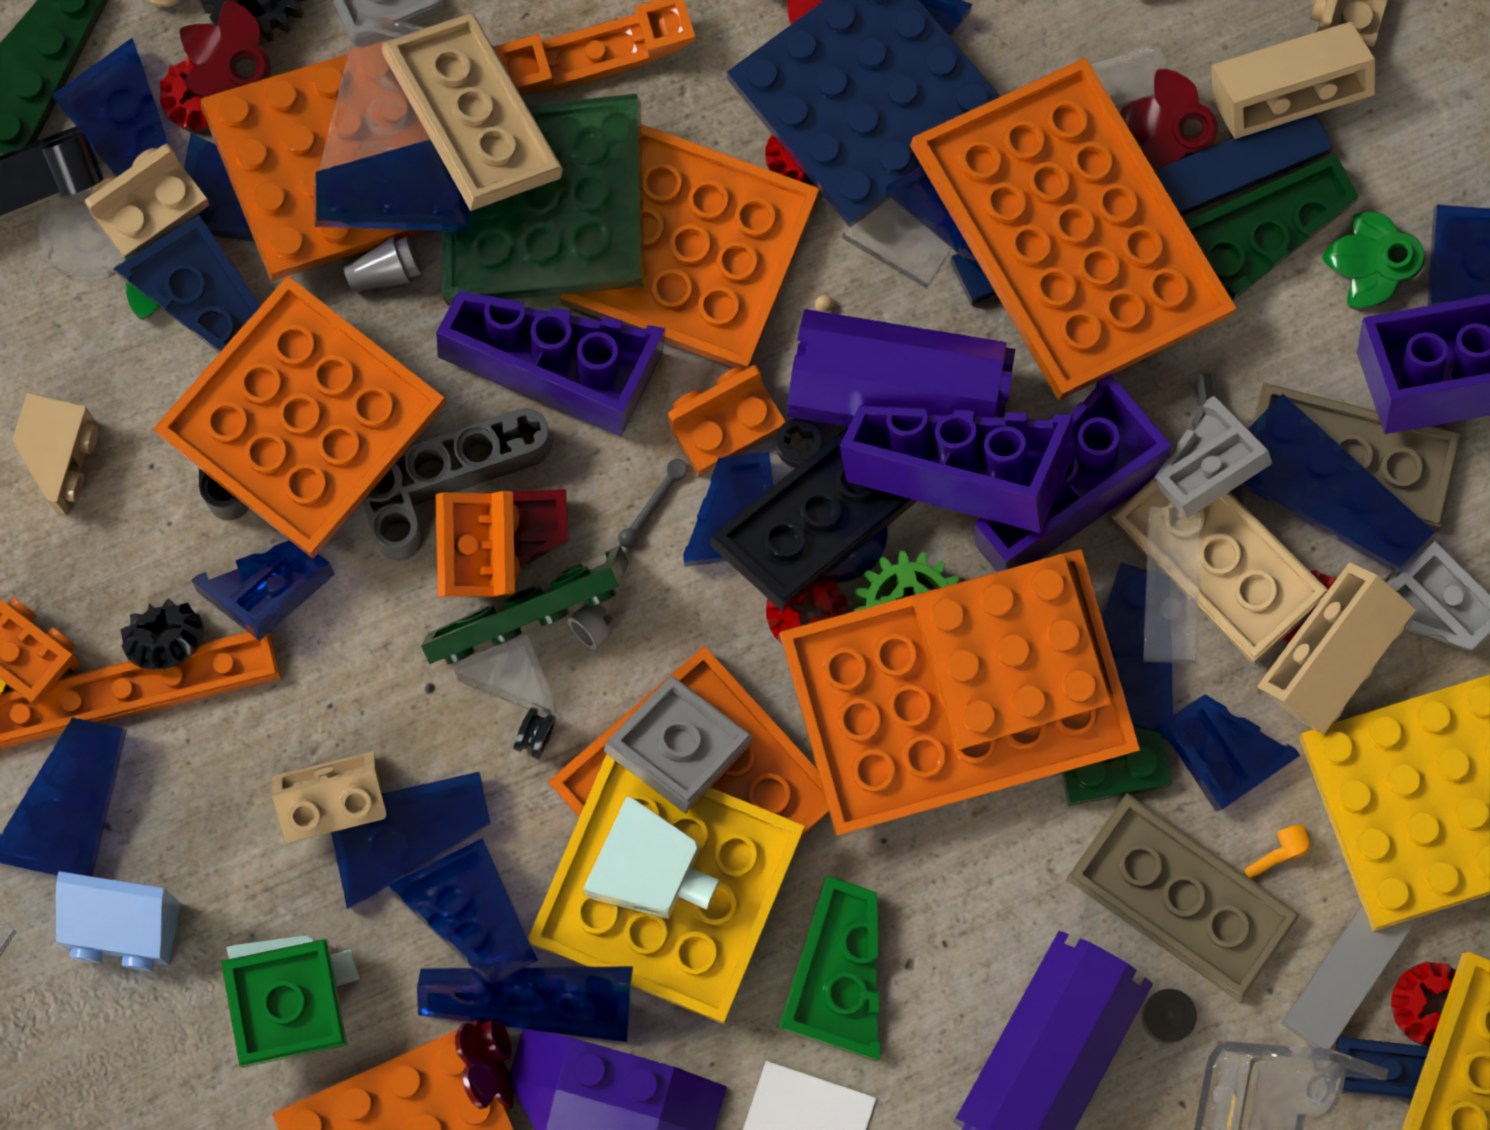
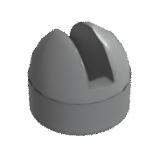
M598 604L594 606L586 605L568 618V625L574 635L592 650L597 649L605 642L613 629L612 617H603L606 609Z

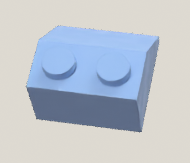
M58 871L56 881V942L64 948L70 949L69 958L101 963L102 955L122 958V967L152 972L154 963L170 964L182 903L164 888Z

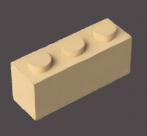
M1351 21L1211 65L1213 103L1234 139L1375 95V58Z
M1349 562L1263 677L1257 688L1293 718L1324 735L1330 725L1340 717L1344 706L1361 683L1372 674L1376 663L1393 640L1403 632L1407 621L1416 611V608L1378 575Z

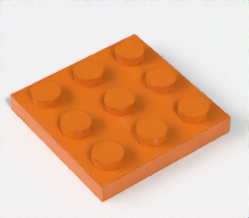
M1064 553L912 599L958 751L1111 704Z

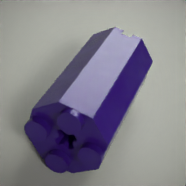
M804 309L797 341L801 342L798 344L792 367L787 417L849 427L858 406L921 408L926 409L927 415L945 416L954 414V410L974 411L975 417L1004 418L1016 350L1006 347L1007 342Z
M1058 931L953 1122L961 1127V1130H1075L1153 983L1146 977L1139 984L1135 983L1132 979L1137 970L1130 964L1081 938L1075 948L1064 943L1069 934Z

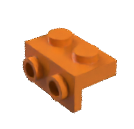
M499 491L495 493L443 492L436 494L438 598H497L514 595L515 585H517L520 577V563L518 557L514 555V534L519 525V512L516 504L513 503L512 491Z

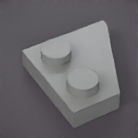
M1215 396L1209 398L1203 405L1205 416L1195 431L1186 430L1177 443L1175 454L1166 459L1155 475L1159 490L1186 519L1272 464L1269 451Z
M1435 541L1389 585L1416 608V611L1407 621L1404 630L1469 652L1490 633V594Z

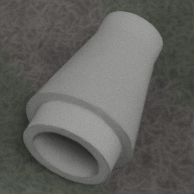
M393 236L356 261L345 265L344 273L352 292L356 294L364 290L412 283V277L422 274V267L410 238L406 236L397 240Z

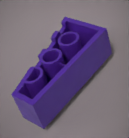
M458 290L436 332L438 358L622 437L663 354L665 328L647 325V328L644 329L622 325V320L602 317L600 321L572 316L569 310L551 307V311L524 307V302Z
M1112 374L1100 379L1096 383V388L1083 403L1080 402L1069 414L1073 416L1076 452L1041 533L984 518H979L976 521L975 546L996 572L1042 559L1155 478V475L1166 459L1170 458L1172 445Z
M858 406L840 444L846 482L1037 533L1042 531L1076 452L1072 415L1053 414V420L1028 419V413L1006 412L1005 418L975 417L974 411L954 410V414L945 416L927 415L926 409L877 406Z

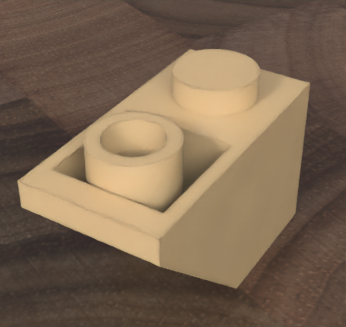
M27 393L12 441L48 503L56 513L67 516L70 503L77 502L81 495L84 474L80 470L85 454L90 455L94 451L98 438V426L95 425V420L86 406Z

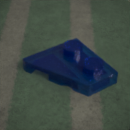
M769 452L718 458L708 492L698 512L697 522L689 544L683 553L684 567L728 562L710 546L711 535L774 486Z
M288 540L273 546L265 553H254L235 560L238 569L209 579L207 573L204 572L196 575L191 581L201 596L260 641L334 576L335 573L330 562L321 555L317 554L314 558H311L293 542Z

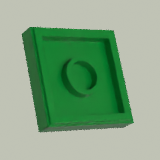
M327 939L221 961L239 1067L245 1068L348 1046L331 951Z

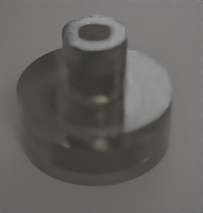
M1163 989L1154 993L1146 1001L1141 1015L1142 1024L1147 1034L1154 1040L1164 1044L1177 1043L1186 1038L1194 1029L1197 1021V1012L1193 1001L1188 995L1176 989ZM1168 1011L1174 1013V1018L1168 1016Z

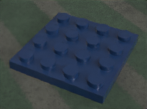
M824 0L727 71L729 83L850 228L925 172L910 147L914 136L1001 97L919 0Z

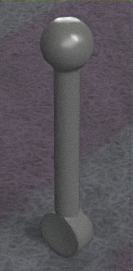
M673 459L668 463L665 479L632 525L619 533L618 541L622 547L631 548L636 545L638 541L637 533L675 481L682 480L686 476L687 465L683 460Z

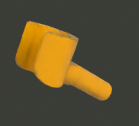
M1303 824L1293 825L1278 831L1277 835L1282 848L1273 850L1244 868L1243 871L1246 876L1251 880L1277 863L1280 864L1285 860L1305 855L1309 850L1310 841Z

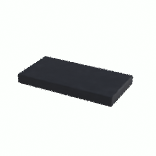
M848 427L711 535L710 546L782 612L918 502L917 500L846 482L840 444Z

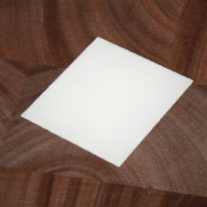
M766 1061L743 1130H866L876 1098Z

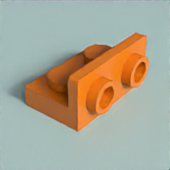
M753 365L745 370L742 366L732 368L717 379L716 383L718 385L701 394L698 390L686 393L672 404L673 409L668 412L669 428L698 477L778 434V430L786 422L762 383L761 372L757 365Z
M13 596L7 603L0 599V680L36 707L67 669L75 673L81 664L71 653L76 645L53 627L47 633H44L31 623L36 618V614Z

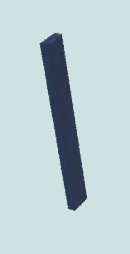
M1316 113L1237 139L1233 137L1157 169L1154 172L1180 215L1184 216L1326 156L1332 152L1334 147ZM970 249L951 256L950 263L971 305L997 295Z

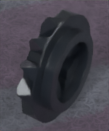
M168 598L161 607H154L148 603L145 613L130 614V625L121 629L123 640L121 646L128 660L134 665L149 670L166 669L184 662L197 651L203 640L204 626L200 615L192 610L188 602L177 606ZM168 625L170 630L164 631L156 644L153 634L159 633L161 627Z

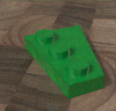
M830 876L824 877L777 1026L778 1029L876 1062L880 1061V1041H878L877 1022L879 992H877L876 957H878L877 892Z

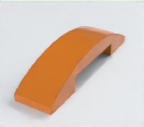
M654 0L636 5V14L543 41H541L540 34H535L497 45L493 48L520 95L569 88L615 76L670 55L696 41V37L684 0Z

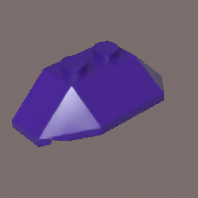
M524 1028L508 1078L535 1130H715L727 1089L725 1085L674 1066L576 1038Z

